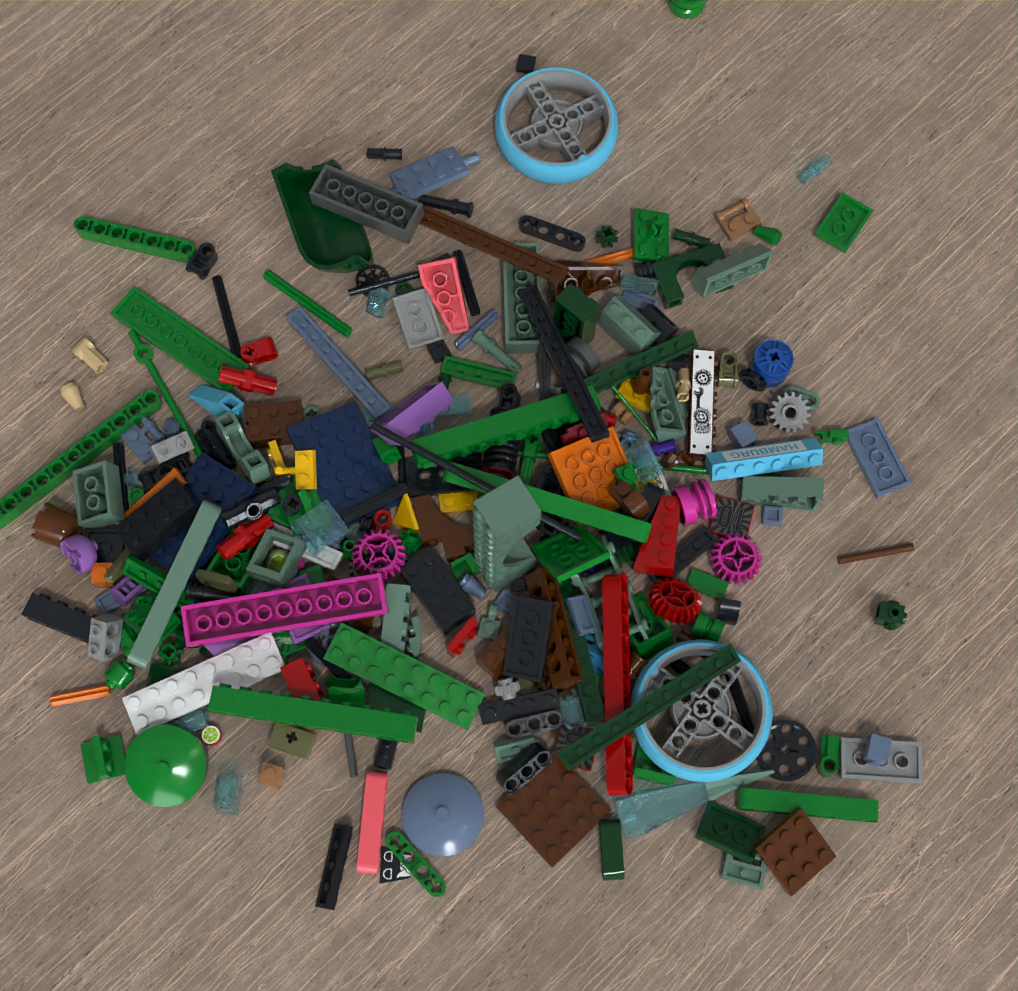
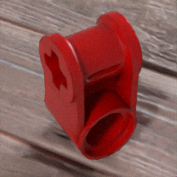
M271 337L246 344L240 351L242 361L250 367L272 361L278 357L277 349Z

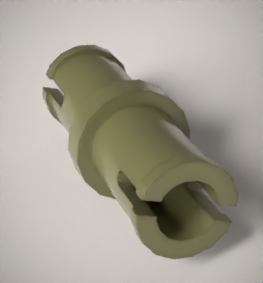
M400 360L386 365L382 363L378 367L365 369L367 381L380 377L387 378L388 375L404 372Z

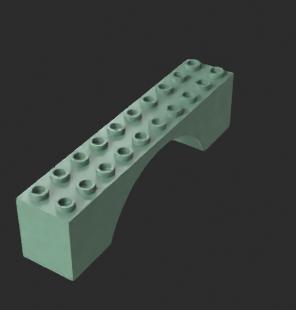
M519 476L473 502L474 560L480 568L479 573L483 572L486 578L484 579L489 589L493 588L495 593L512 584L513 580L520 579L532 572L536 567V558L523 537L540 524L541 510Z

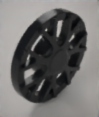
M371 265L357 273L356 286L371 284L380 281V278L387 277L389 279L390 277L383 267ZM370 269L371 273L366 275L365 271ZM377 269L381 270L379 276L375 274ZM359 278H365V282L359 281ZM389 286L384 287L382 290L377 289L375 293H370L369 291L362 294L367 297H378L384 294Z

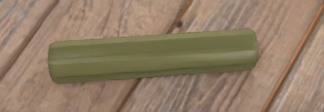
M127 546L104 575L107 583H114L122 573L128 557L132 555Z

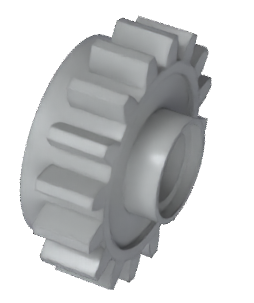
M792 391L791 395L784 392V397L777 395L778 401L773 400L772 403L775 406L769 409L774 412V414L770 415L771 419L775 418L773 425L779 424V430H782L783 427L786 428V433L790 429H793L795 433L796 427L803 429L802 423L808 424L809 421L806 417L811 416V413L807 412V410L811 409V406H805L808 400H801L802 394L795 396L794 391ZM788 407H793L796 413L794 416L788 417L785 415V410Z

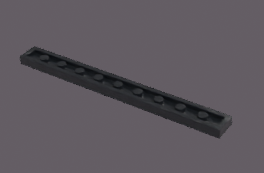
M534 285L519 290V297L590 442L593 443L608 438L610 432L537 286Z

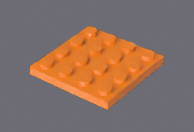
M613 426L608 428L610 432L608 438L591 443L589 437H586L547 454L565 497L609 511L621 507L609 495V491L618 484L612 470L627 465L629 462Z

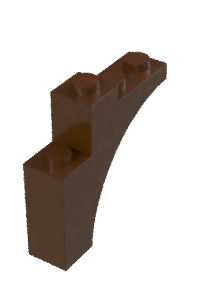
M430 494L412 498L423 547H435L442 542L447 564L466 555V551L470 553L475 552L473 548L475 546L473 543L475 541L473 530L458 526L447 519L438 510Z

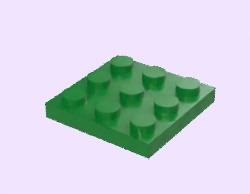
M582 524L571 527V529L582 534L579 542L560 532L530 547L535 558L558 583L611 558L610 552Z

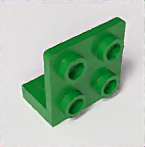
M152 592L122 618L138 635L157 597ZM174 612L158 645L182 623Z
M656 741V742L660 745L661 748H662V747L664 746V744H665V743ZM638 744L633 778L672 787L676 776L656 765L646 755L640 744Z

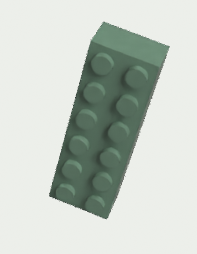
M513 243L540 255L539 243ZM503 261L505 352L539 353V335L519 297V290L536 285L541 294V277Z

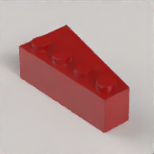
M662 495L651 521L652 527L647 543L642 544L634 563V573L673 577L681 510L679 497Z

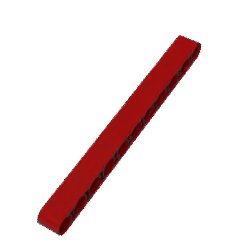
M625 573L607 574L602 579L605 723L631 707L628 579ZM632 731L606 747V787L610 796L632 794Z

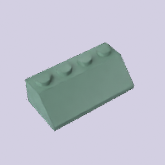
M760 243L754 246L749 245L743 251L733 252L723 260L717 259L707 267L701 266L697 268L692 281L701 297L704 298L767 270L773 256V251Z

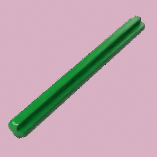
M267 270L263 274L267 282L345 337H349L353 331L350 326L275 273Z

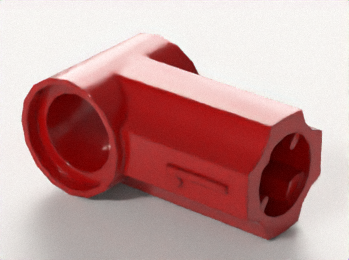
M382 509L374 515L371 530H374L375 534L378 533L379 528L382 529V534L391 528L393 521L389 511ZM383 516L388 518V522L385 524L378 522ZM375 542L373 545L378 546L383 542Z

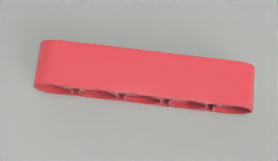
M367 771L357 873L378 874L388 772Z

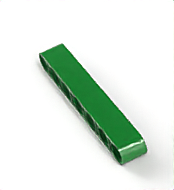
M85 216L76 218L73 224L80 238L183 263H188L196 253L192 242Z
M738 788V810L790 815L799 807L803 809L808 817L869 823L878 822L879 801Z

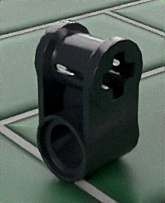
M211 243L201 244L194 256L188 261L186 271L198 275L201 280H204L218 260L214 246ZM212 252L210 255L205 256L206 253Z

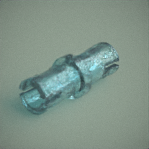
M825 154L815 163L809 164L806 170L798 174L799 181L802 184H806L814 176L820 175L823 169L832 164V160H829L830 157Z

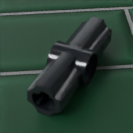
M271 488L252 498L246 497L242 499L238 505L221 512L220 517L225 527L230 529L248 519H258L263 512L281 504V499L276 489ZM253 505V509L248 511L249 507Z

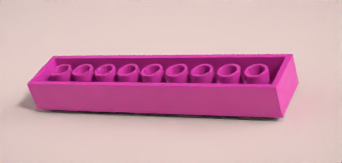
M382 573L186 605L181 606L186 647H196L389 614L384 576Z

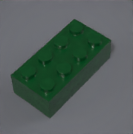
M571 283L555 298L553 320L566 343L574 336L583 339L588 344L594 339L599 306L594 299H589L579 287H574Z

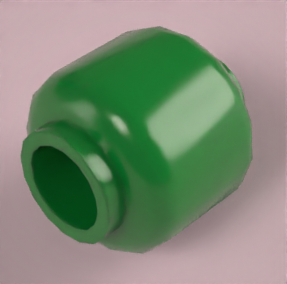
M116 660L104 672V676L107 678L105 683L113 690L116 687L122 690L134 679V669L124 660L121 662Z

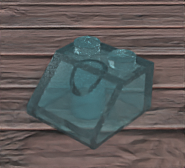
M646 438L626 449L628 454L625 456L629 463L634 464L637 470L635 473L639 480L638 482L642 481L645 485L665 475Z

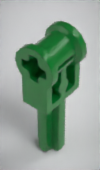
M532 433L524 437V459L520 479L523 484L528 486L530 485L537 454L542 448L540 434Z

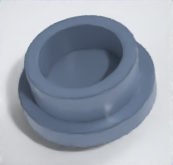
M174 419L165 421L162 426V432L168 438L177 435L180 430L179 422Z

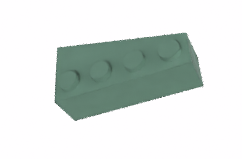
M744 476L740 482L739 502L755 506L769 505L785 509L815 512L823 501L824 478Z
M387 583L386 595L389 614L381 615L380 624L383 626L382 632H379L378 640L406 654L413 597L411 585Z

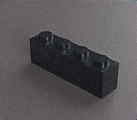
M43 593L39 595L31 594L21 615L28 620L89 644L91 618L98 615L93 614L91 617L86 615L85 610L78 607L71 609L68 607L69 604L61 600H57V602L51 601V597Z

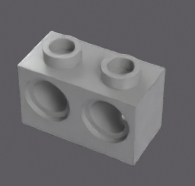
M184 431L152 445L148 449L155 464L159 465L194 449V446L187 431Z
M111 614L91 618L87 656L100 661L119 657L122 618Z

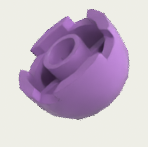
M72 535L60 542L63 556H68L72 562L69 566L78 575L92 569L97 562L98 546L94 540H89V538L83 535Z

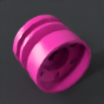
M702 478L698 482H691L690 490L685 484L671 489V496H677L681 501L679 521L683 526L697 523V514L701 520H706L707 516L709 518L716 517L715 498L705 479Z

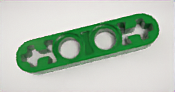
M396 831L389 833L385 840L387 847L430 895L441 897L446 891V884L401 833ZM392 836L395 838L399 836V843L402 846L405 843L408 845L401 850L399 855L396 851L400 849L395 844L393 846L390 845L392 842L390 838ZM406 851L414 852L415 858L412 862L408 863L403 860V854ZM420 866L428 868L429 874L427 877L420 878L417 875V869ZM432 874L436 876L432 879L436 884L442 883L440 887L442 891L440 893L437 891L433 893L431 891L433 886L430 882L427 886L424 884V882L431 878Z

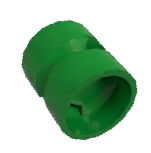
M700 611L690 634L697 638L705 636L706 640L718 642L726 622L718 618L711 620L709 614Z

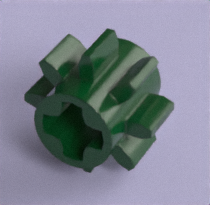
M611 225L602 226L601 231L596 232L598 237L596 243H600L603 248L609 246L612 248L613 242H618V237L616 236L618 231L614 230Z

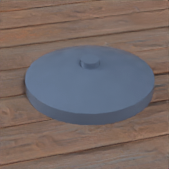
M438 773L421 779L411 788L403 803L402 823L406 835L419 850L432 856L448 857L463 852L477 839L483 825L484 810L478 792L468 781L454 774Z

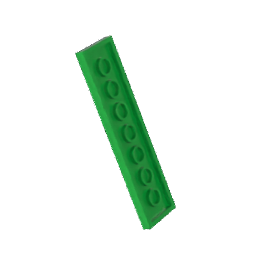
M135 286L110 313L113 318L129 329L134 330L139 336L216 389L230 393L235 388V386L218 382L222 365L238 370H250V366Z
M342 622L323 658L468 730L478 710V706L485 696V693Z

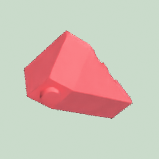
M456 256L418 265L422 285L431 297L450 333L457 334L469 330Z

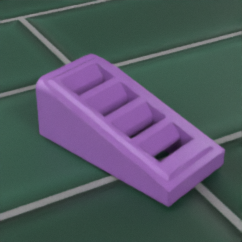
M127 576L111 589V596L124 608L145 588L141 584L136 586L131 581L132 579ZM126 585L132 589L131 592L125 587Z

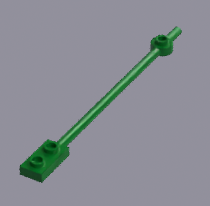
M130 330L128 334L136 347L133 352L137 362L146 365L176 421L179 422L180 428L183 432L187 431L194 446L193 451L197 458H199L203 451L152 362L154 357L153 350L149 345L142 344L137 333L134 330Z

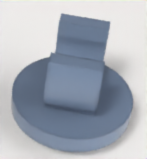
M628 430L625 433H621L620 436L623 437L620 443L622 448L624 443L629 441L631 443L630 450H633L635 446L634 441H639V437L636 436L637 433Z

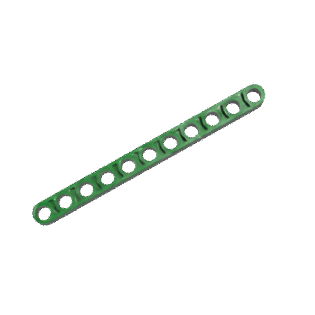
M152 389L144 391L0 500V529L6 527L73 476L72 471L85 467L114 443L122 439L120 435L135 424L139 426L142 423L141 419L147 416L149 418L159 411L162 407V401L158 393ZM150 399H156L153 403H148ZM136 410H140L138 414L133 415ZM125 421L124 425L118 426L120 422ZM105 433H110L108 437L102 438ZM94 444L92 449L87 450L89 445ZM79 456L76 461L72 462L73 457ZM59 468H63L60 473H56ZM47 479L46 484L40 485L43 480ZM32 491L30 496L25 497L27 492ZM16 503L14 508L9 509L11 504Z
M450 462L496 488L510 481L509 479ZM445 469L442 480L481 493H488ZM525 485L543 512L647 543L652 527L650 523Z

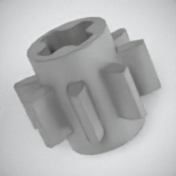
M513 677L499 679V685L494 687L496 696H502L503 700L517 697L516 692L521 690L519 681H513Z

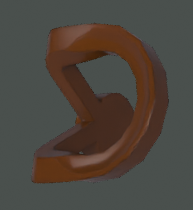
M681 450L679 453L671 451L663 458L662 467L667 470L671 469L679 462L680 458L683 459L685 464L693 466L695 460L687 456L685 450ZM672 454L677 456L672 464L667 465Z

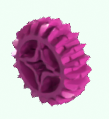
M380 528L377 534L374 533V530H370V536L364 533V540L361 538L357 539L360 545H354L356 551L352 552V556L355 557L353 563L357 565V571H362V576L382 573L384 580L387 581L388 574L391 577H395L394 570L396 572L401 571L398 565H404L402 559L406 558V554L403 553L405 547L400 545L402 543L401 539L395 540V533L389 536V530H386L384 534H382V529ZM375 542H383L378 546L373 545ZM390 546L395 551L393 561L387 555ZM365 549L371 555L368 564L363 560ZM381 552L383 556L376 558L375 554ZM380 564L386 566L384 568H375L377 565Z
M736 532L733 533V538L726 534L725 539L720 537L719 543L715 542L713 545L715 549H712L710 552L713 555L710 557V561L714 563L711 568L717 569L716 575L722 574L721 580L728 578L729 584L735 580L736 585H739L740 579L745 584L748 579L753 580L754 575L759 573L757 568L762 567V563L759 561L763 559V556L758 555L761 549H755L757 542L751 544V537H748L747 540L744 539V533L741 534L740 538ZM732 546L731 553L721 555L724 548ZM740 547L744 548L748 553L742 552ZM734 555L740 559L738 563L733 559ZM751 562L749 569L740 572L742 564ZM724 564L730 565L732 570L728 569Z

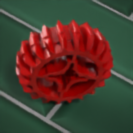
M664 578L663 581L658 580L652 587L648 599L649 606L652 607V612H657V617H662L663 621L668 620L671 624L676 622L677 625H680V623L686 625L688 622H692L699 615L702 607L701 596L698 595V591L693 590V586L687 585V582H681L680 579L677 581L673 578L670 580Z

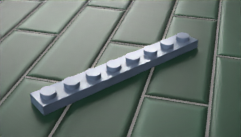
M301 306L286 316L288 323L376 421L391 411L389 404Z

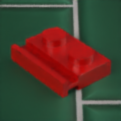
M471 617L446 647L447 654L452 658L456 654L460 655L466 648L465 643L469 639L473 640L478 634L477 620Z

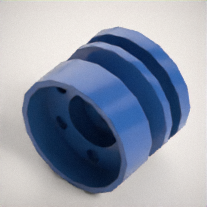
M775 339L767 340L757 347L749 369L751 371L755 370L757 374H760L767 383L766 388L777 387L785 381L794 361L793 352L782 341Z

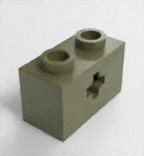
M275 723L268 746L308 760L316 736L312 733L313 730L301 727V729H298L292 725ZM295 735L297 741L293 740L291 743L289 737H293Z

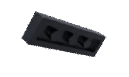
M704 526L676 549L673 577L647 576L654 584L658 580L663 581L664 578L668 580L674 579L712 547L718 539Z
M549 688L518 695L509 700L501 699L480 704L478 708L482 725L561 708L557 688Z
M334 824L315 907L335 910L349 844L352 838L353 826Z

